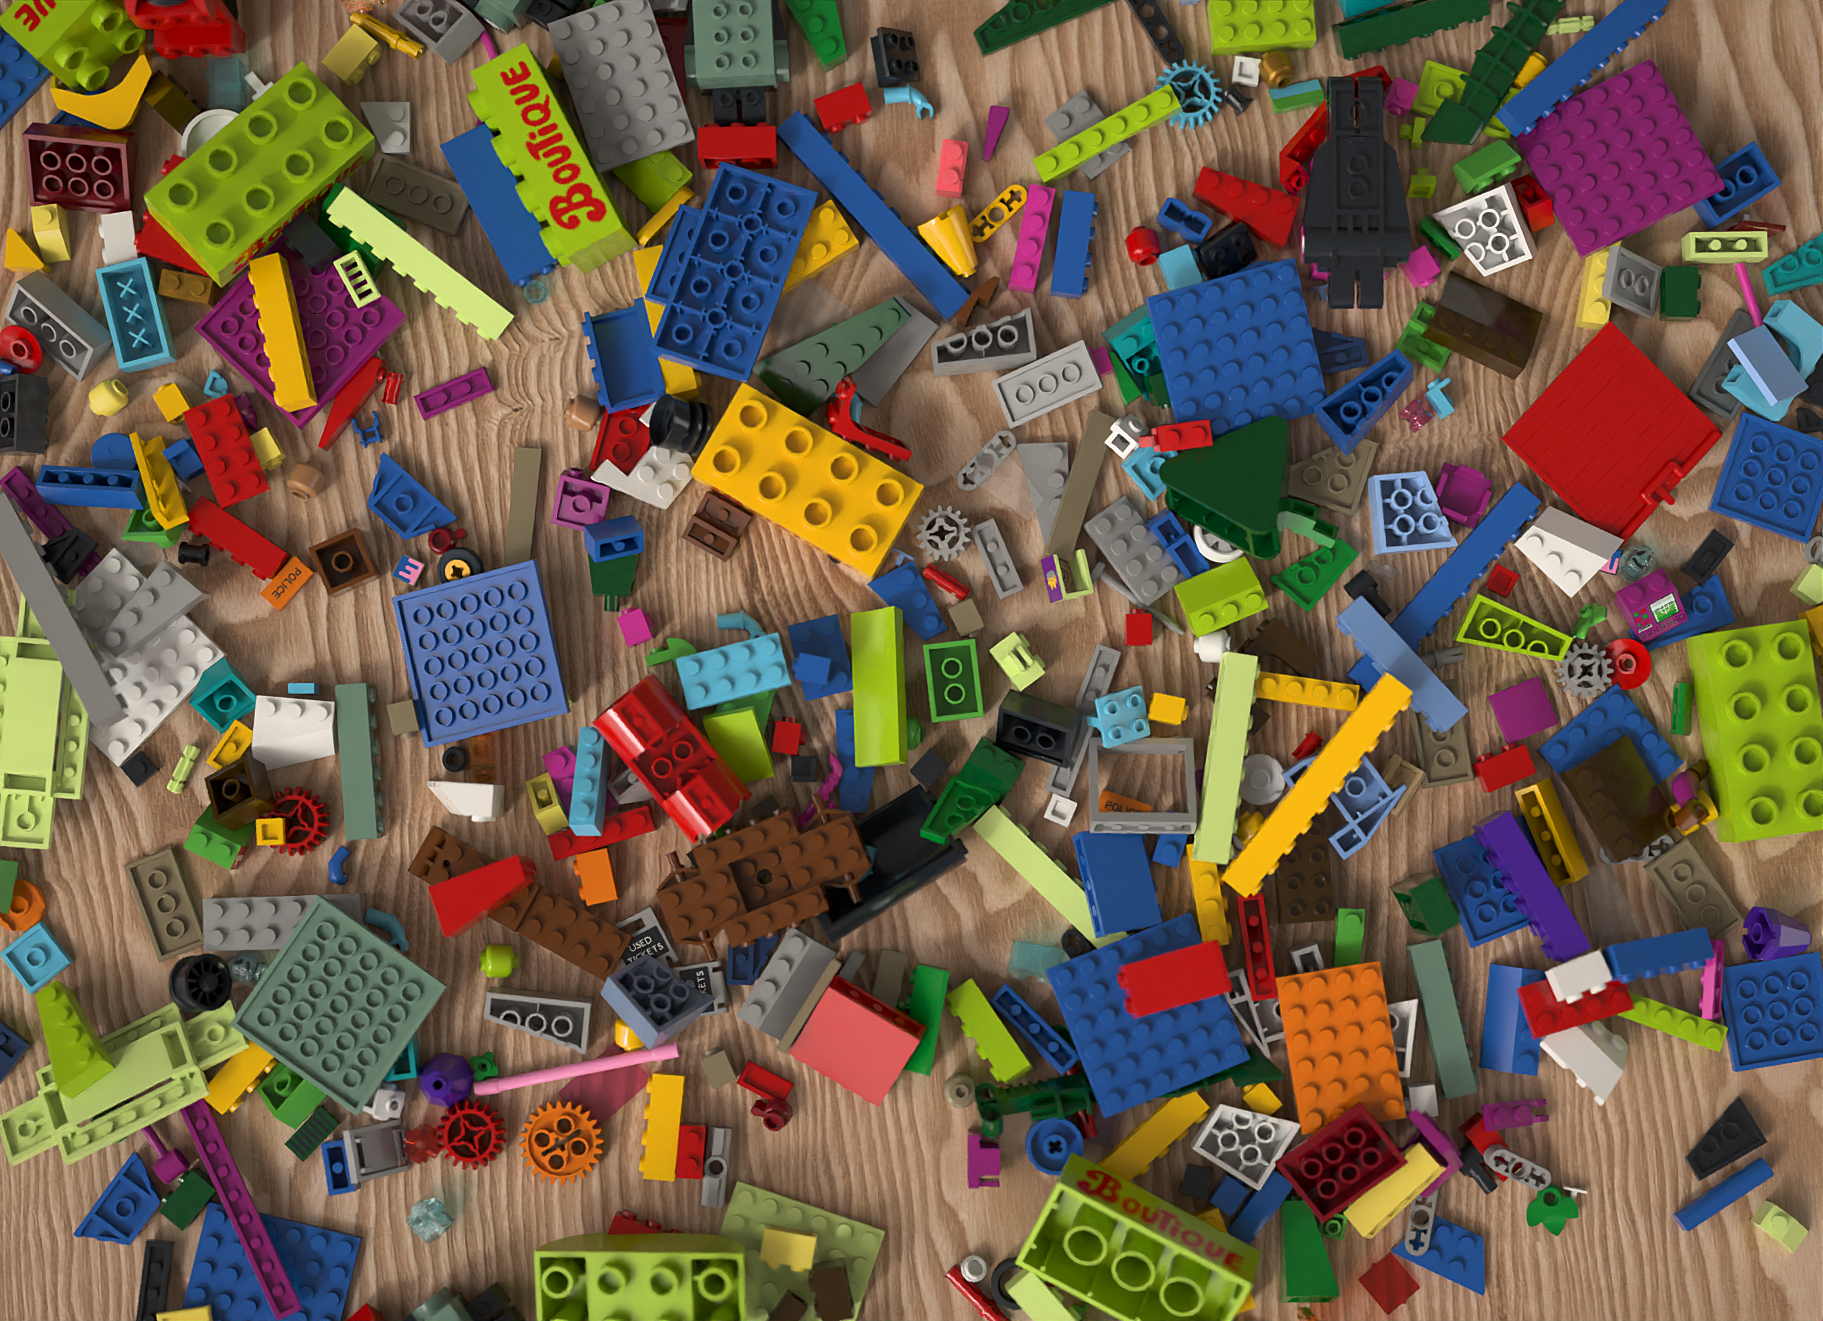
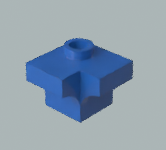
M193 437L188 440L183 438L162 451L180 478L186 482H190L206 472Z

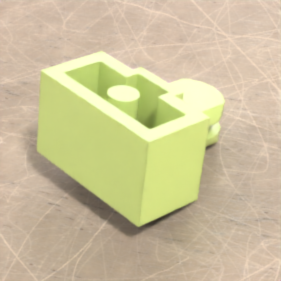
M1013 632L991 648L989 653L1017 690L1021 692L1045 674L1043 668L1046 665L1037 654L1032 656L1027 649L1030 644L1022 634L1017 636Z

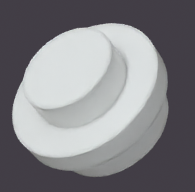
M976 1255L965 1258L961 1264L963 1277L970 1282L982 1280L987 1272L985 1261Z

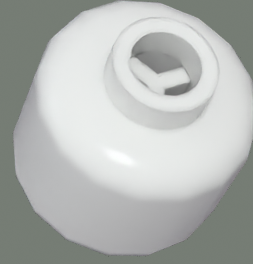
M1217 629L1194 640V652L1199 653V657L1203 662L1220 663L1222 653L1233 651L1232 636H1228L1227 631L1224 629Z

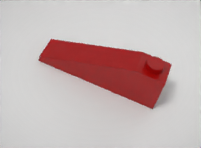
M371 357L337 392L318 444L319 448L328 451L352 421L351 418L357 415L378 388L379 383L384 382L388 369L385 368L386 363L383 360Z
M1263 893L1248 895L1247 898L1238 896L1235 900L1251 1001L1278 998Z

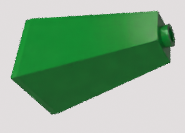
M1286 1197V1201H1283L1279 1206L1280 1303H1333L1340 1297V1291L1313 1212L1307 1203L1302 1201V1197Z

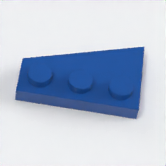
M913 561L867 584L889 607L896 606L903 610V620L924 641L948 630Z

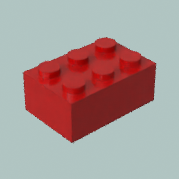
M716 123L704 124V127H698V159L702 170H718L721 161L744 169H778V135L776 126H771L770 123H757L756 127H745L743 123H732L730 127H720Z

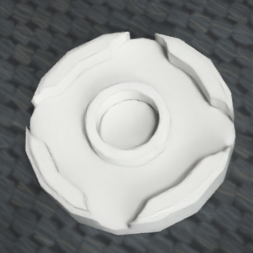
M1255 754L1243 759L1242 766L1245 767V776L1243 782H1240L1238 790L1241 793V798L1255 805L1269 804L1279 798L1285 785V779L1281 775L1284 769L1280 763L1273 757L1264 754Z

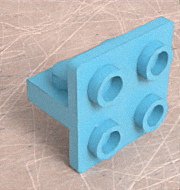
M1140 685L1096 698L1097 712L1086 715L1087 725L1097 727L1101 731L1105 748L1118 746L1150 735L1142 686Z

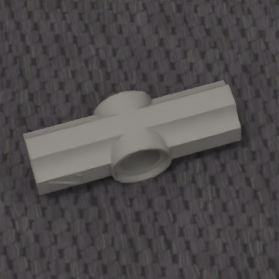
M709 1126L701 1205L715 1208L724 1207L732 1134L731 1127ZM713 1160L721 1161L724 1166L723 1171L720 1173L713 1172L710 1168V1162Z

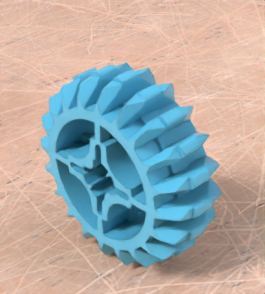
M1183 60L1182 68L1176 62L1172 64V70L1165 68L1163 72L1165 76H1159L1157 79L1161 85H1155L1154 91L1170 84L1183 109V112L1172 117L1170 125L1173 126L1178 121L1180 122L1179 129H1183L1185 123H1188L1189 129L1193 130L1195 122L1200 127L1204 126V119L1211 122L1213 119L1211 113H1218L1219 108L1216 105H1220L1223 100L1218 96L1222 94L1223 89L1216 87L1220 83V79H1211L1215 71L1210 70L1206 73V64H1203L1201 69L1197 68L1196 60H1193L1191 66H1188L1187 60ZM1181 77H1193L1188 83L1174 82ZM1200 82H1202L1207 89L1209 97L1208 100H1206L1204 98V95L1201 94L1198 90V85ZM1194 86L1192 90V96H1190V99H1186L1185 103L1182 104L1185 98V93L1187 91H1190L1191 87ZM1189 106L1203 108L1202 110L1195 113L1184 112V110Z

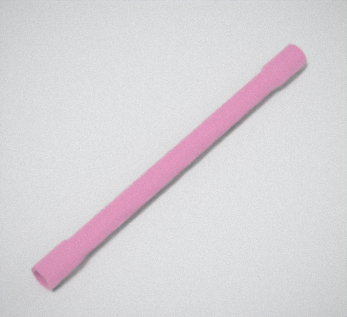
M676 1041L658 1045L652 1050L643 1049L503 1078L474 1082V1092L476 1097H481L505 1090L650 1061L680 1057V1049Z

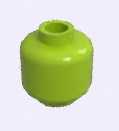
M489 944L485 950L480 952V971H484L485 976L488 978H508L511 976L512 970H517L518 954H514L512 946L508 944Z

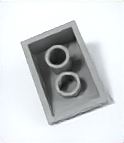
M406 0L392 15L450 66L457 61L485 30L476 17L456 0Z

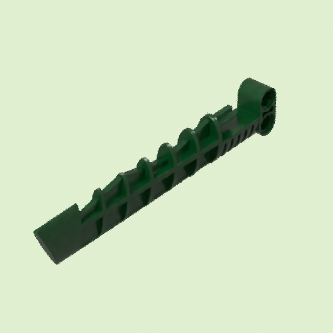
M1523 0L1521 6L1513 2H1507V9L1515 16L1503 28L1497 26L1490 28L1495 36L1480 50L1475 51L1476 57L1469 76L1465 74L1459 76L1466 83L1459 104L1449 98H1445L1420 139L1436 143L1474 145L1566 0Z
M1248 1044L1245 1047L1250 1057L1249 1060L1159 1097L1181 1098V1096L1202 1088L1208 1093L1210 1092V1085L1232 1078L1235 1087L1282 1080L1285 1079V1075L1261 1052ZM1086 1072L1055 1078L1050 1077L1045 1082L1039 1079L1034 1084L1028 1081V1085L1018 1083L1017 1087H1013L1010 1084L1009 1088L1005 1089L1003 1086L996 1087L992 1083H981L975 1088V1110L980 1131L988 1138H996L1003 1133V1116L1029 1111L1032 1121L1057 1117L1058 1120H1063L1065 1116L1084 1109L1090 1115L1092 1114V1106L1098 1104Z

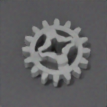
M940 505L938 506V512L930 508L928 510L930 516L922 515L921 519L924 521V524L917 525L916 527L922 530L921 534L916 535L917 539L923 540L919 548H927L928 550L925 555L931 556L935 554L934 558L937 561H940L942 555L945 561H950L951 555L959 558V550H968L964 545L965 542H972V539L967 537V533L973 531L972 528H966V524L970 521L969 518L961 519L963 512L958 510L954 514V507L949 506L945 511L944 506ZM948 517L953 518L959 526L954 527L950 524ZM936 520L935 526L932 530H929L931 523ZM944 529L954 531V533L946 535L945 538L935 535ZM960 537L958 543L953 547L952 543L954 540ZM930 540L936 541L941 550L936 549Z
M1581 643L1580 649L1576 644L1571 645L1572 652L1567 650L1562 662L1557 661L1561 664V668L1555 669V672L1561 673V677L1556 681L1565 683L1562 688L1563 691L1571 689V697H1576L1578 693H1580L1581 699H1587L1588 693L1591 697H1596V690L1604 692L1606 689L1603 683H1611L1612 681L1607 677V674L1613 673V669L1607 668V664L1612 661L1611 659L1604 660L1603 656L1606 651L1596 652L1597 645L1595 644L1589 649L1587 643ZM1588 654L1591 657L1587 660H1583L1581 657H1578L1577 655ZM1568 665L1571 667L1570 676L1568 675ZM1589 665L1585 671L1587 675L1580 676L1582 672L1581 667ZM1598 665L1600 667V675L1597 674ZM1581 682H1585L1587 685H1590L1591 687L1581 688L1577 685Z

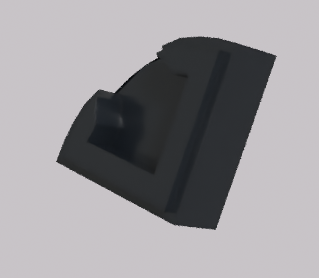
M1808 408L1796 409L1798 432L1804 434L1823 432L1822 418Z

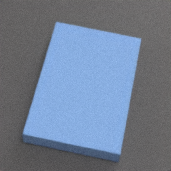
M1765 324L1734 337L1728 342L1729 347L1771 406L1798 395L1809 388Z

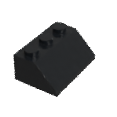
M19 373L0 377V456H36L45 454L48 444L46 423L49 417L46 410L49 395L47 377Z
M1010 689L999 706L995 743L1007 750L1068 769L1081 731L1083 711Z

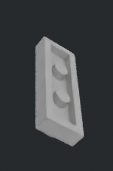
M994 518L972 527L973 531L971 534L999 599H1004L1024 590Z

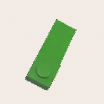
M1335 909L1332 968L1360 963L1365 909Z

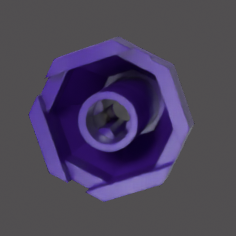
M1753 906L1744 919L1743 928H1748L1747 935H1742V944L1750 959L1771 961L1804 952L1811 944L1812 935L1808 926L1776 909Z
M441 1052L423 1064L418 1086L429 1104L452 1108L455 1106V1103L461 1102L470 1096L472 1083L474 1082V1072L464 1056Z

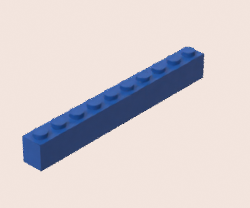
M797 110L776 129L778 139L949 323L970 297L971 291L963 282L958 284L952 278L954 275L953 271L945 263L940 265L935 259L936 253L929 245L923 246L917 240L919 235L910 225L907 228L900 221L902 217L893 207L889 209L883 203L885 200L883 195L876 188L871 190L866 184L868 180L858 169L854 171L848 165L850 160L842 151L837 153L831 146L833 144L832 140L824 132L820 134L814 128L816 124L807 113L802 115Z
M1520 482L1512 484L1389 624L1414 653L1421 647L1418 642L1424 635L1429 637L1437 629L1438 625L1435 624L1441 616L1446 618L1455 608L1452 603L1458 597L1462 599L1471 590L1472 587L1469 584L1476 577L1479 580L1489 569L1486 566L1492 558L1497 560L1506 550L1503 545L1509 539L1513 541L1522 532L1520 526L1524 521L1530 522L1540 511L1537 507L1541 501ZM1367 653L1362 655L1344 675L1354 685L1360 686L1359 689L1365 695L1368 694L1383 675L1372 666L1373 660Z

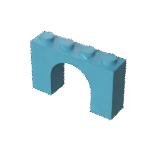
M1775 300L1762 322L1784 339L1789 351V360L1805 381L1814 371L1816 362L1823 354V326L1791 300ZM1740 364L1733 366L1721 385L1762 419L1769 421H1780L1786 415L1788 406L1794 397L1797 396L1795 395L1771 406L1744 366Z

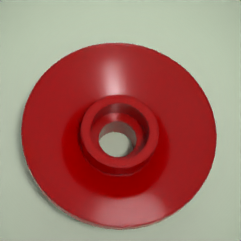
M9 325L0 332V357L2 360L18 366L19 374H31L40 368L43 360L42 348L38 339L30 330L20 325Z
M1622 638L1613 641L1606 647V653L1603 658L1604 660L1611 659L1612 661L1607 664V668L1613 669V673L1607 674V677L1612 680V685L1617 684L1623 690H1631L1640 687L1647 681L1652 671V659L1649 651L1642 643L1635 639ZM1628 658L1633 661L1632 668L1627 665Z

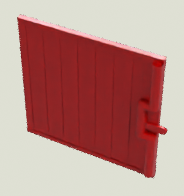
M1607 321L1500 439L1586 523L1623 539L1624 541L1619 546L1620 548L1658 508L1662 500L1668 505L1675 503V499L1669 494L1681 479L1689 474L1720 440L1724 433L1611 321Z

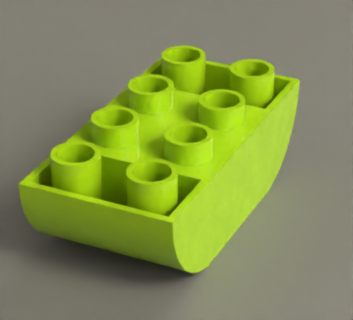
M590 1233L557 1239L540 1246L534 1251L537 1321H747L744 1247L740 1242L728 1237L689 1233L621 1235Z

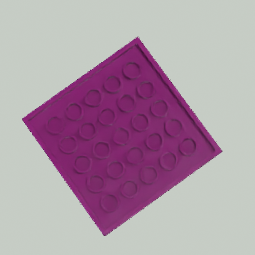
M1652 58L1566 100L1564 103L1556 105V109L1547 118L1544 119L1540 116L1536 120L1538 125L1527 135L1522 132L1515 138L1511 133L1540 187L1551 198L1553 210L1581 260L1725 188L1722 179Z
M282 235L262 257L279 253L287 260L318 404L289 413L276 404L273 394L276 391L275 382L271 380L268 367L271 366L270 358L266 356L263 348V343L266 342V339L258 324V319L261 316L259 309L254 304L253 295L256 292L254 285L249 280L248 272L194 329L295 426L302 430L408 317L381 292L382 297L358 308L334 263L322 274L315 267L310 270L300 260L303 255L299 251L294 253L284 243L287 238ZM349 265V266L345 267L344 269H345V271L347 272V271H349V270H351V269H353V268H355V267L352 266V265ZM357 272L349 278L352 281L355 278L361 276L362 274L360 272ZM365 279L354 285L355 290L368 284ZM370 288L358 294V296L362 299L373 292Z

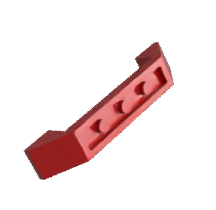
M1381 65L1345 76L1353 77L1354 98L1356 77H1381L1383 93L1393 83L1385 68ZM1326 99L1279 153L1280 182L1290 195L1295 196L1310 179L1302 164L1326 137Z

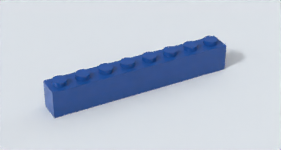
M1623 1L1506 103L1495 116L1515 138L1522 132L1527 135L1538 125L1536 120L1540 116L1545 119L1556 109L1554 104L1558 100L1564 103L1575 93L1572 90L1574 86L1579 84L1582 87L1593 77L1590 72L1595 68L1598 71L1604 68L1611 61L1608 57L1613 52L1616 55L1620 54L1629 45L1626 41L1630 37L1637 39L1647 30L1644 26L1646 23L1651 21L1654 24L1665 14L1662 9L1669 1Z

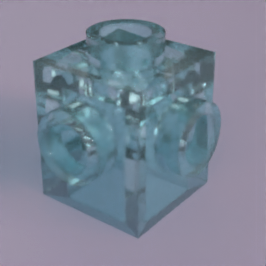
M435 1198L418 1201L411 1208L412 1213L405 1220L411 1226L413 1233L419 1236L425 1243L440 1239L455 1221L447 1213L445 1206Z

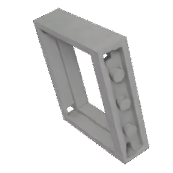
M1102 735L1089 737L1090 833L1195 834L1197 811L1193 738H1185L1183 736H1175L1173 738L1148 736L1111 748H1105ZM1098 754L1185 755L1187 813L1099 812Z

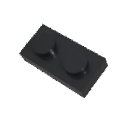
M1712 529L1681 568V571L1702 586L1735 544L1717 530Z

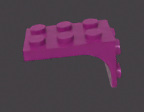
M1415 1108L1408 1116L1416 1126V1131L1410 1141L1402 1148L1403 1151L1414 1143L1425 1144L1446 1167V1170L1420 1193L1421 1197L1427 1198L1463 1166V1163L1459 1159L1461 1152L1450 1136L1444 1130L1442 1132L1439 1130L1440 1128L1434 1119L1426 1111L1421 1114Z

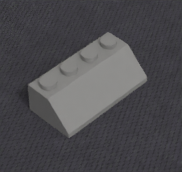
M38 270L16 282L4 317L13 325H20L30 330L38 339L42 350L79 382H82L108 353L113 341L111 333Z
M796 927L790 928L736 1016L756 1029L781 1041L827 966L836 955V952Z

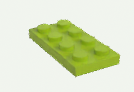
M1426 60L1418 83L1420 87L1410 110L1433 118L1445 98H1449L1459 104L1466 84L1459 76L1461 74L1469 76V73ZM1510 87L1481 134L1502 139L1506 142L1509 140L1511 132L1495 115L1521 90Z

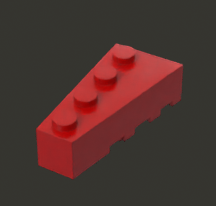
M1202 166L1192 193L1194 199L1218 214L1224 215L1232 220V222L1234 221L1237 224L1242 221L1246 225L1247 230L1254 234L1253 236L1267 242L1280 253L1285 247L1300 201L1299 197Z

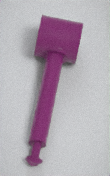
M130 1098L125 1100L127 1104L132 1102ZM151 1125L141 1129L159 1156L152 1163V1166L157 1176L165 1184H169L190 1168L185 1155L176 1147L168 1151Z

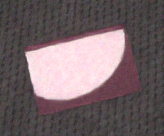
M614 1042L596 1059L627 1052L624 1051L623 1047ZM638 1064L576 1076L558 1094L567 1104L570 1100H573V1108L575 1109L579 1104H583L581 1110L583 1113L591 1110L588 1118L590 1120L598 1118V1121L594 1124L596 1128L605 1123L647 1085L649 1076Z

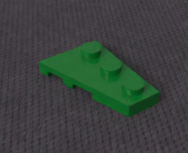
M1338 538L1332 548L1322 547L1305 559L1271 577L1269 581L1305 612L1309 613L1359 554L1341 538Z
M953 775L921 828V837L945 845L949 842L946 835L951 833L955 837L1000 799V792Z

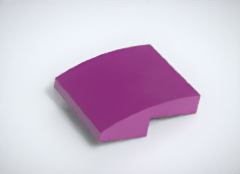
M1539 676L1488 696L1507 744L1559 724Z

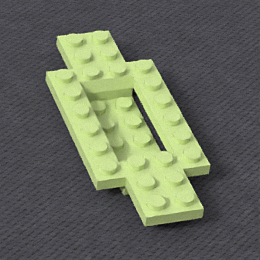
M66 589L69 595L66 601L69 607L72 605L75 607L77 591ZM22 591L17 637L0 636V846L51 850L56 798L81 800L83 798L90 717L68 676L65 674L56 771H53L63 667ZM90 643L93 650L97 649L98 644Z
M228 1000L221 1008L207 1011L186 1022L183 1011L173 1002L101 1038L100 1041L112 1060L115 1069L73 1099L57 1091L51 1064L36 1071L41 1089L37 1091L39 1096L0 1115V1135L9 1164L16 1166L58 1144L63 1162L70 1165L211 1094L203 1071L250 1048L247 1037L229 1025L238 1013L235 1003ZM170 1077L174 1079V1081L80 1128V1122Z

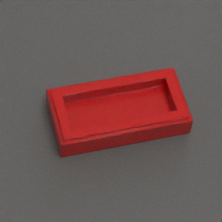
M749 1059L736 1084L767 1100L777 1098L786 1101L794 1085L793 1082Z

